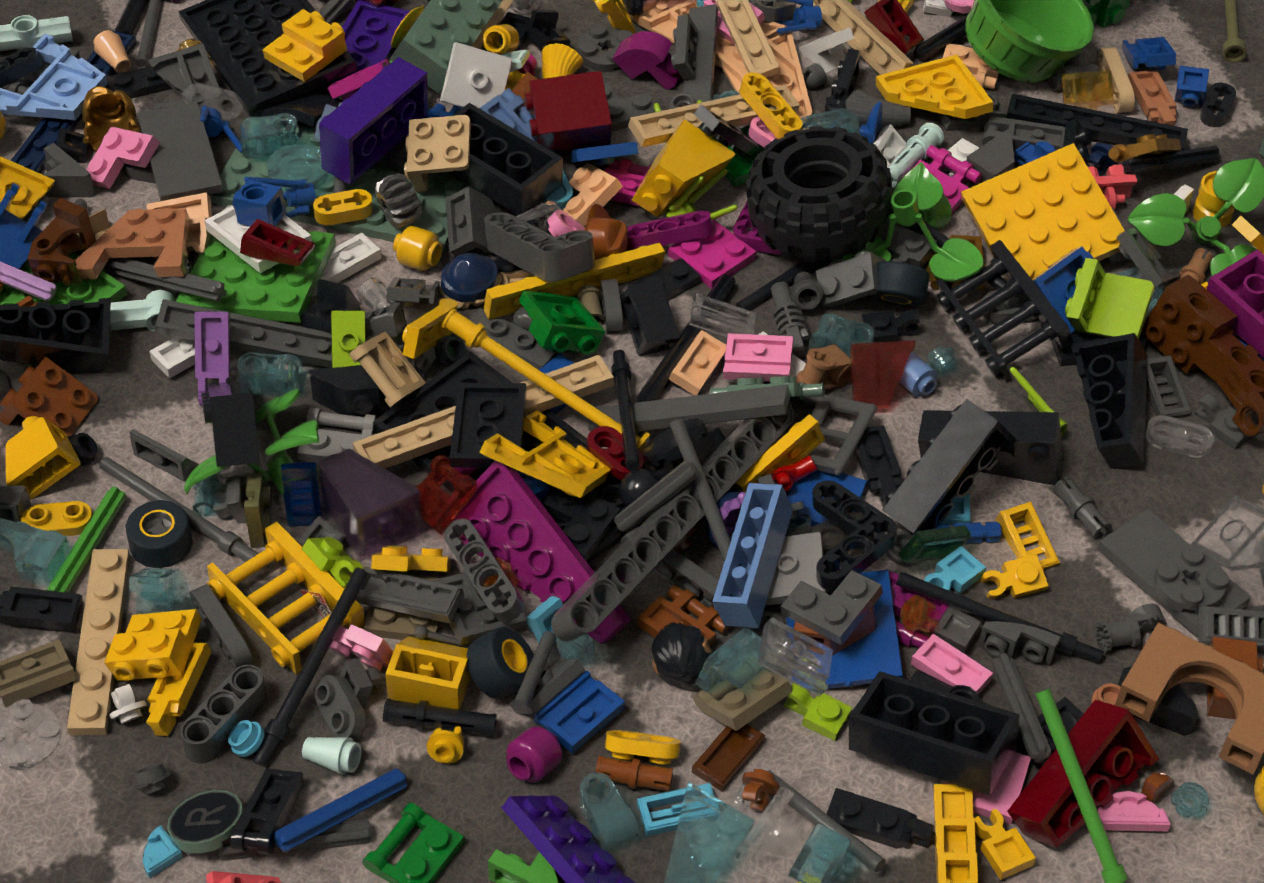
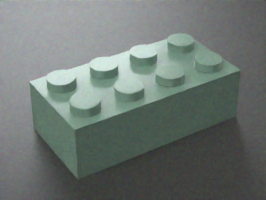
M430 0L390 60L394 61L400 57L427 72L428 87L439 94L444 86L453 44L458 42L472 46L501 2L498 0Z

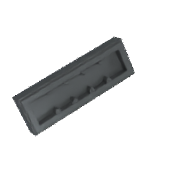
M479 308L469 318L476 325L478 323L484 325L488 337L538 370L560 354L555 350L549 351L540 347L530 331L500 317L488 320L484 309Z
M365 566L364 570L368 573V576L355 600L364 605L451 623L465 594L460 586L385 570H375Z

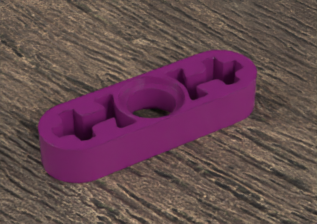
M696 211L627 227V250L630 251L641 246H649L656 243L665 246L708 236L714 230L711 215L707 211Z

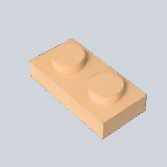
M701 330L672 371L669 380L691 394L698 395L725 355L726 344Z

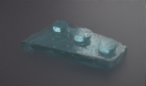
M688 781L664 883H717L751 830L754 820Z

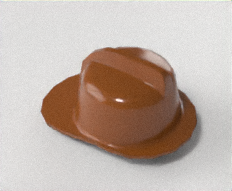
M592 205L584 230L593 234L595 260L615 253L626 252L628 247V229L626 224L621 220L610 218L607 211L601 205Z

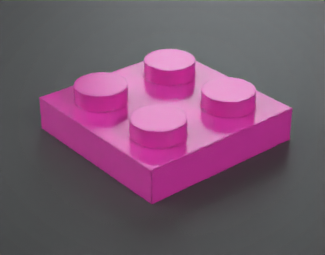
M712 220L714 230L708 236L675 243L668 248V256L674 261L682 258L701 275V281L711 289L721 275L727 274L730 277L754 261L757 251L745 242L737 239L733 233L715 220Z

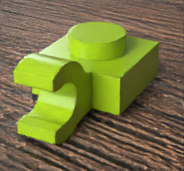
M332 537L308 538L302 547V550L321 571H329L342 587H346L350 579L349 571L353 573L356 567L363 569L362 564L357 560H352L343 550V545Z
M793 683L791 685L792 693L787 696L784 707L804 716L802 726L835 741L848 720L853 707L819 691L814 699L804 687Z

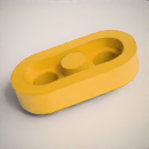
M81 501L38 504L29 507L23 512L21 524L24 533L33 539L75 536L83 532L91 520L92 511L88 504Z
M623 730L606 732L605 749L612 751L611 756L614 758L629 760L633 759L634 755L649 757V761L652 763L670 764L671 759L678 758L680 754L681 741L674 737Z

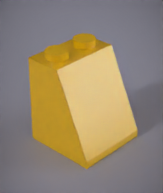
M684 119L656 156L634 194L632 201L658 217L666 213L669 206L677 201L699 176H703V182L691 196L728 165L735 153Z

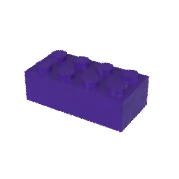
M398 57L392 63L383 67L380 73L369 82H365L350 98L345 99L331 114L326 115L319 123L321 169L351 185L378 162L381 157L409 135V120L428 118L427 72Z

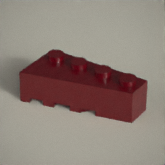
M1096 699L1068 733L1096 807H1105L1113 800L1112 793L1122 784L1129 786L1138 778L1137 771L1144 765L1151 767L1159 760V757L1128 709ZM1057 749L1007 810L1022 834L1055 848L1085 824Z

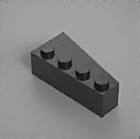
M101 298L98 302L84 303L83 300H70L68 304L50 305V302H37L35 306L20 307L19 304L0 305V360L39 365L46 356L62 369L101 373L109 355L111 298Z
M1131 333L1072 344L1073 354L1078 364L1076 366L1084 388L1085 401L1090 411L1089 417L1097 448L1110 469L1143 465L1147 354L1136 334Z
M248 380L207 384L208 392L201 393L205 424L211 423L217 467L260 463L253 392Z
M923 410L918 436L921 458L928 450V444L933 436L941 433L948 424L952 411ZM985 411L997 419L1017 441L1010 449L1006 446L1000 449L995 455L998 458V462L990 471L983 469L980 472L1054 486L1061 480L1064 453L1059 412Z

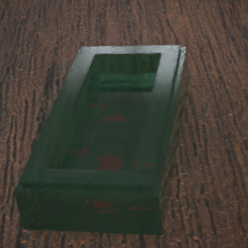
M965 525L917 531L899 552V555L904 563L945 558L958 547L963 546L970 538L971 533Z

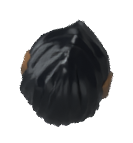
M681 622L665 625L652 643L651 648L654 658L652 666L656 674L661 676L667 684L697 692L700 690L701 684L712 665V651L709 648L707 638L704 637L699 628L691 625L686 626Z

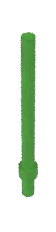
M1048 688L1037 692L1035 695L1102 864L1103 870L1100 872L1104 883H1126L1125 881L1128 879L1123 864H1118L1051 690Z

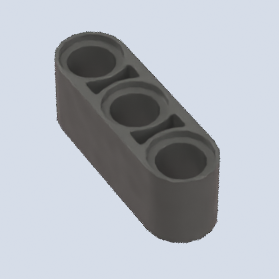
M242 665L236 668L184 722L180 733L186 757L191 762L204 764L214 759L229 743L228 736L232 728L240 721L250 720L265 704L267 693L264 676L258 667Z

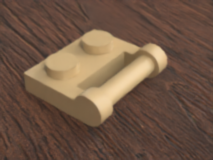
M386 331L362 343L349 354L355 363L359 362L383 392L386 396L384 400L390 408L426 384L408 359L402 355L401 350Z

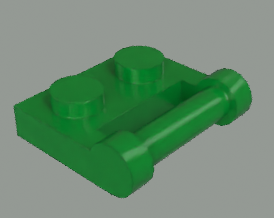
M408 803L401 812L402 818L379 847L366 855L362 863L366 869L390 883H434L465 843L464 835L427 815L418 805ZM416 826L421 829L422 832L396 865L393 866L388 863L387 860L413 827Z

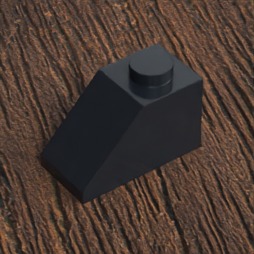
M361 365L309 370L312 398L315 402L343 415L365 416L366 414H381L379 387Z

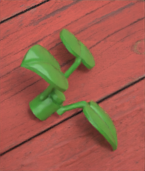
M1255 158L1236 160L1222 166L1214 176L1213 190L1219 199L1227 202L1213 217H1203L1194 224L1189 218L1184 217L1186 213V203L1184 200L1176 195L1164 193L1152 196L1140 203L1129 215L1128 222L1146 240L1157 246H1170L1178 242L1185 232L1184 223L1187 224L1196 242L1201 244L1211 243L1212 246H1216L1225 252L1216 255L1210 262L1211 275L1214 276L1256 250L1245 244L1237 245L1230 250L1227 245L1218 241L1217 238L1221 233V224L1218 220L1231 205L1241 213H1248L1262 202L1264 198V168L1260 161Z
M922 162L910 170L892 192L891 204L894 213L889 215L890 223L886 240L883 242L881 237L878 236L874 242L866 243V248L860 251H870L886 261H891V254L886 248L891 245L895 223L898 222L902 226L909 227L917 222L933 251L937 253L929 262L930 270L936 278L946 282L960 281L979 273L984 266L980 251L971 242L961 238H951L944 243L941 249L933 239L920 211L925 212L935 208L943 199L944 191L939 180L928 171ZM850 253L844 255L843 259L834 261H846L855 258L856 254Z
M299 388L268 401L255 411V421L259 422L266 418L275 440L265 450L267 456L277 452L279 454L266 462L268 466L266 471L256 463L246 464L257 473L262 472L265 482L272 479L281 495L293 491L304 482L303 476L291 457L287 455L285 449L319 443V425L316 420H310L291 429L282 438L275 425L274 418L276 413L287 409L297 400L300 395ZM215 455L205 459L188 476L184 491L188 494L194 484L216 474L227 466L217 467Z

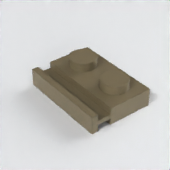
M60 639L0 661V697L5 707L77 680Z

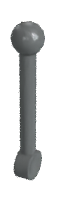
M420 625L414 630L415 637L420 640L429 638L468 648L471 643L459 645L456 638L428 631L425 626Z

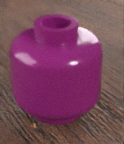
M533 726L528 728L508 745L506 749L507 766L512 775L517 779L531 783L544 779L559 766L562 760V750L558 738L552 732L542 727Z

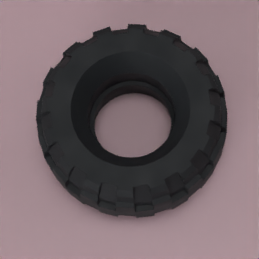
M814 126L806 130L788 132L779 140L774 139L765 146L764 152L758 153L749 169V179L746 180L748 212L752 226L757 228L758 236L764 240L766 245L773 250H780L781 255L791 259L797 257L804 259L806 262H818V260L825 259L834 261L843 259L844 255L850 253L854 255L865 249L866 243H872L878 238L886 226L887 217L891 215L892 211L890 168H887L886 158L875 144L868 143L866 137L856 132L853 134L849 133L845 128Z

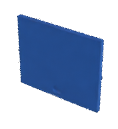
M888 569L861 573V575L882 585L883 594L874 604L877 622L876 630L833 656L797 651L793 633L795 621L786 617L793 683L801 685L807 691L870 684L879 671L903 678ZM827 590V594L832 595L834 592L831 590Z

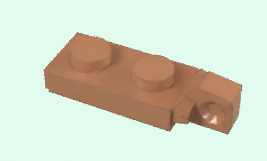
M1148 70L1128 73L1134 95L1148 120L1174 126V123H1176L1177 105L1158 71Z

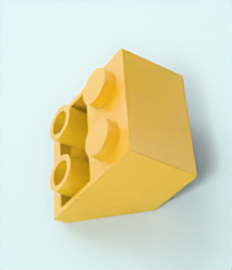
M410 636L406 637L396 644L385 673L388 698L418 704L420 700L428 701V705L461 709L471 679L467 666L468 648L425 639L420 640Z

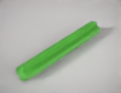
M111 487L107 491L47 590L70 592L90 559L93 549H96L126 500L125 492L121 491L118 487Z

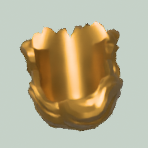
M96 86L90 89L85 96L82 107L83 121L85 122L83 142L86 145L92 146L95 153L111 127L141 132L137 119H135V106L125 92L121 90L113 92L103 86Z

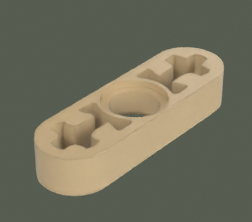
M1115 47L1100 48L1097 53V66L1105 87H1109L1107 92L1116 113L1132 112L1135 103L1134 91L1119 53Z

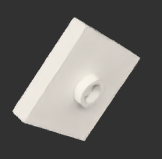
M455 42L440 101L462 108L468 103L478 108L482 107L498 94L501 95L505 91L512 58Z

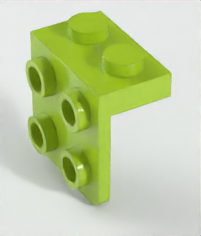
M1085 258L1083 267L1079 268L1076 273V289L1073 298L1070 297L1065 308L1066 317L1074 330L1107 338L1135 333L1139 339L1155 290L1153 283L1149 280L1105 273L1098 260Z

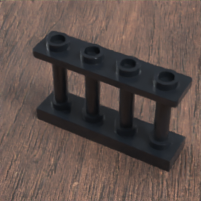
M998 240L989 246L994 259L990 260V265L951 290L942 279L936 281L940 293L936 296L946 311L950 308L953 310L955 315L952 318L960 331L968 330L971 334V337L968 339L974 350L978 354L982 352L986 354L988 358L985 359V363L994 376L1000 374L1007 383L1012 380L1007 365L1046 340L1052 341L1055 339L1063 349L1074 341L1066 322L1003 242ZM1005 274L1009 279L1007 286L967 311L958 301L996 275L1001 277ZM1013 296L1016 298L1019 296L1023 297L1026 301L1023 303L1024 307L983 333L975 324V320ZM1038 317L1042 322L1039 330L1001 354H998L990 344L1029 318L1035 319Z

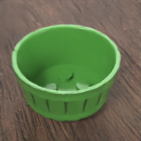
M974 0L966 18L965 30L973 50L991 68L1014 80L1036 83L1055 75L1065 63L1078 55L1092 40L1094 25L1090 12L1082 0Z

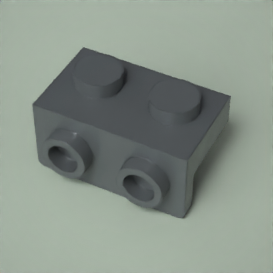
M866 251L857 253L855 258L846 261H833L828 264V267L816 270L817 283L823 290L820 306L832 308L875 294L878 291L877 263L886 260L874 255L873 252Z

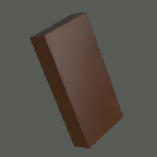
M748 724L737 731L726 726L694 763L691 772L723 792L764 743L765 735Z

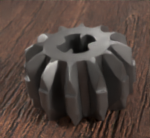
M400 173L389 175L376 183L375 194L378 198L377 201L386 219L389 220L392 226L398 229L404 226L407 227L421 218L422 208L420 200L412 187V183L408 181L405 175Z

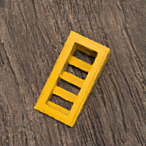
M1031 501L999 512L995 521L1000 523L1002 535L1017 559L1044 553L1046 559L1040 561L1043 570L1060 563ZM1024 521V526L1015 528L1014 523ZM1029 531L1032 536L1021 539L1019 536ZM1035 542L1039 545V547L1028 551L1024 547Z

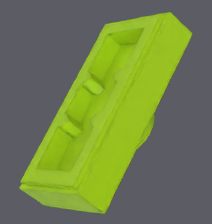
M331 311L332 368L361 365L359 362L355 363L349 354L365 342V311Z

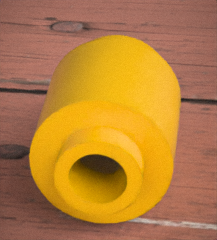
M508 24L491 26L483 35V44L487 51L502 55L507 52H513L519 44V34L513 26Z

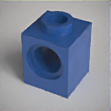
M248 179L233 196V208L235 209L239 224L251 226L256 219L276 226L287 213L283 190L280 186Z

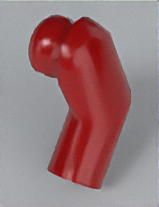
M809 455L794 464L779 467L773 473L777 484L782 485L786 492L791 489L793 483L816 472L818 468Z

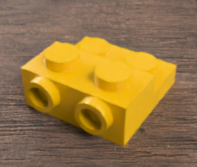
M302 9L282 24L284 34L262 49L266 60L306 82L346 52L347 46L344 38L345 32L338 23L333 22L330 25L324 21L319 12L313 11L309 13Z
M196 609L132 615L126 632L114 635L104 663L117 681L182 676L202 617Z

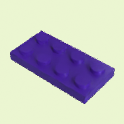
M358 0L342 26L345 32L344 38L347 51L355 60L357 70L344 77L385 59L390 61V58L397 49L391 47L392 37L401 21L410 11L385 5L375 7L369 2ZM344 77L338 78V79L333 80V81H331V82H329V83L333 84L335 81L340 80V79H342V78H344Z
M554 795L509 796L501 807L566 883H636L618 869L614 857L595 843L591 838V831L573 818L568 812L567 804L559 797Z

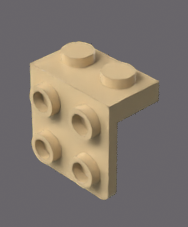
M456 115L409 120V136H406L408 156L407 162L404 164L405 176L408 180H411L416 192L428 191V173L461 171L469 167L471 136L469 116Z

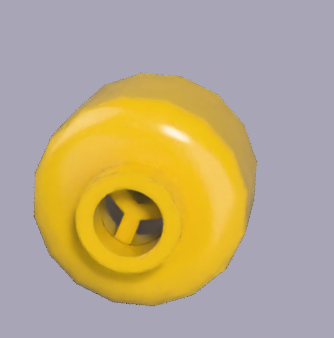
M409 226L402 233L396 235L393 242V250L396 251L397 260L401 265L419 271H426L431 266H436L442 254V243L439 242L436 233L416 226Z

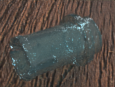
M216 474L192 486L195 490L192 509L193 512L200 516L202 505H205V516H210L215 512L213 510V506H215L214 492L220 488V481Z

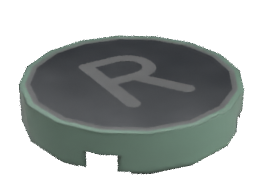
M211 790L198 793L186 799L174 809L168 819L167 830L173 844L178 845L179 850L185 853L202 854L215 851L223 846L222 841L231 837L244 807L238 796L229 791Z

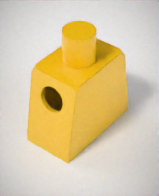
M37 416L26 418L22 422L23 430L6 443V484L8 486H26L30 500L81 465L66 433L47 418Z

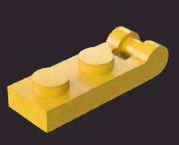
M442 298L439 300L436 308L409 323L402 335V341L405 342L402 355L415 359L435 346L440 338L450 336L452 332L442 327V323L453 308L457 310L458 303L452 299Z

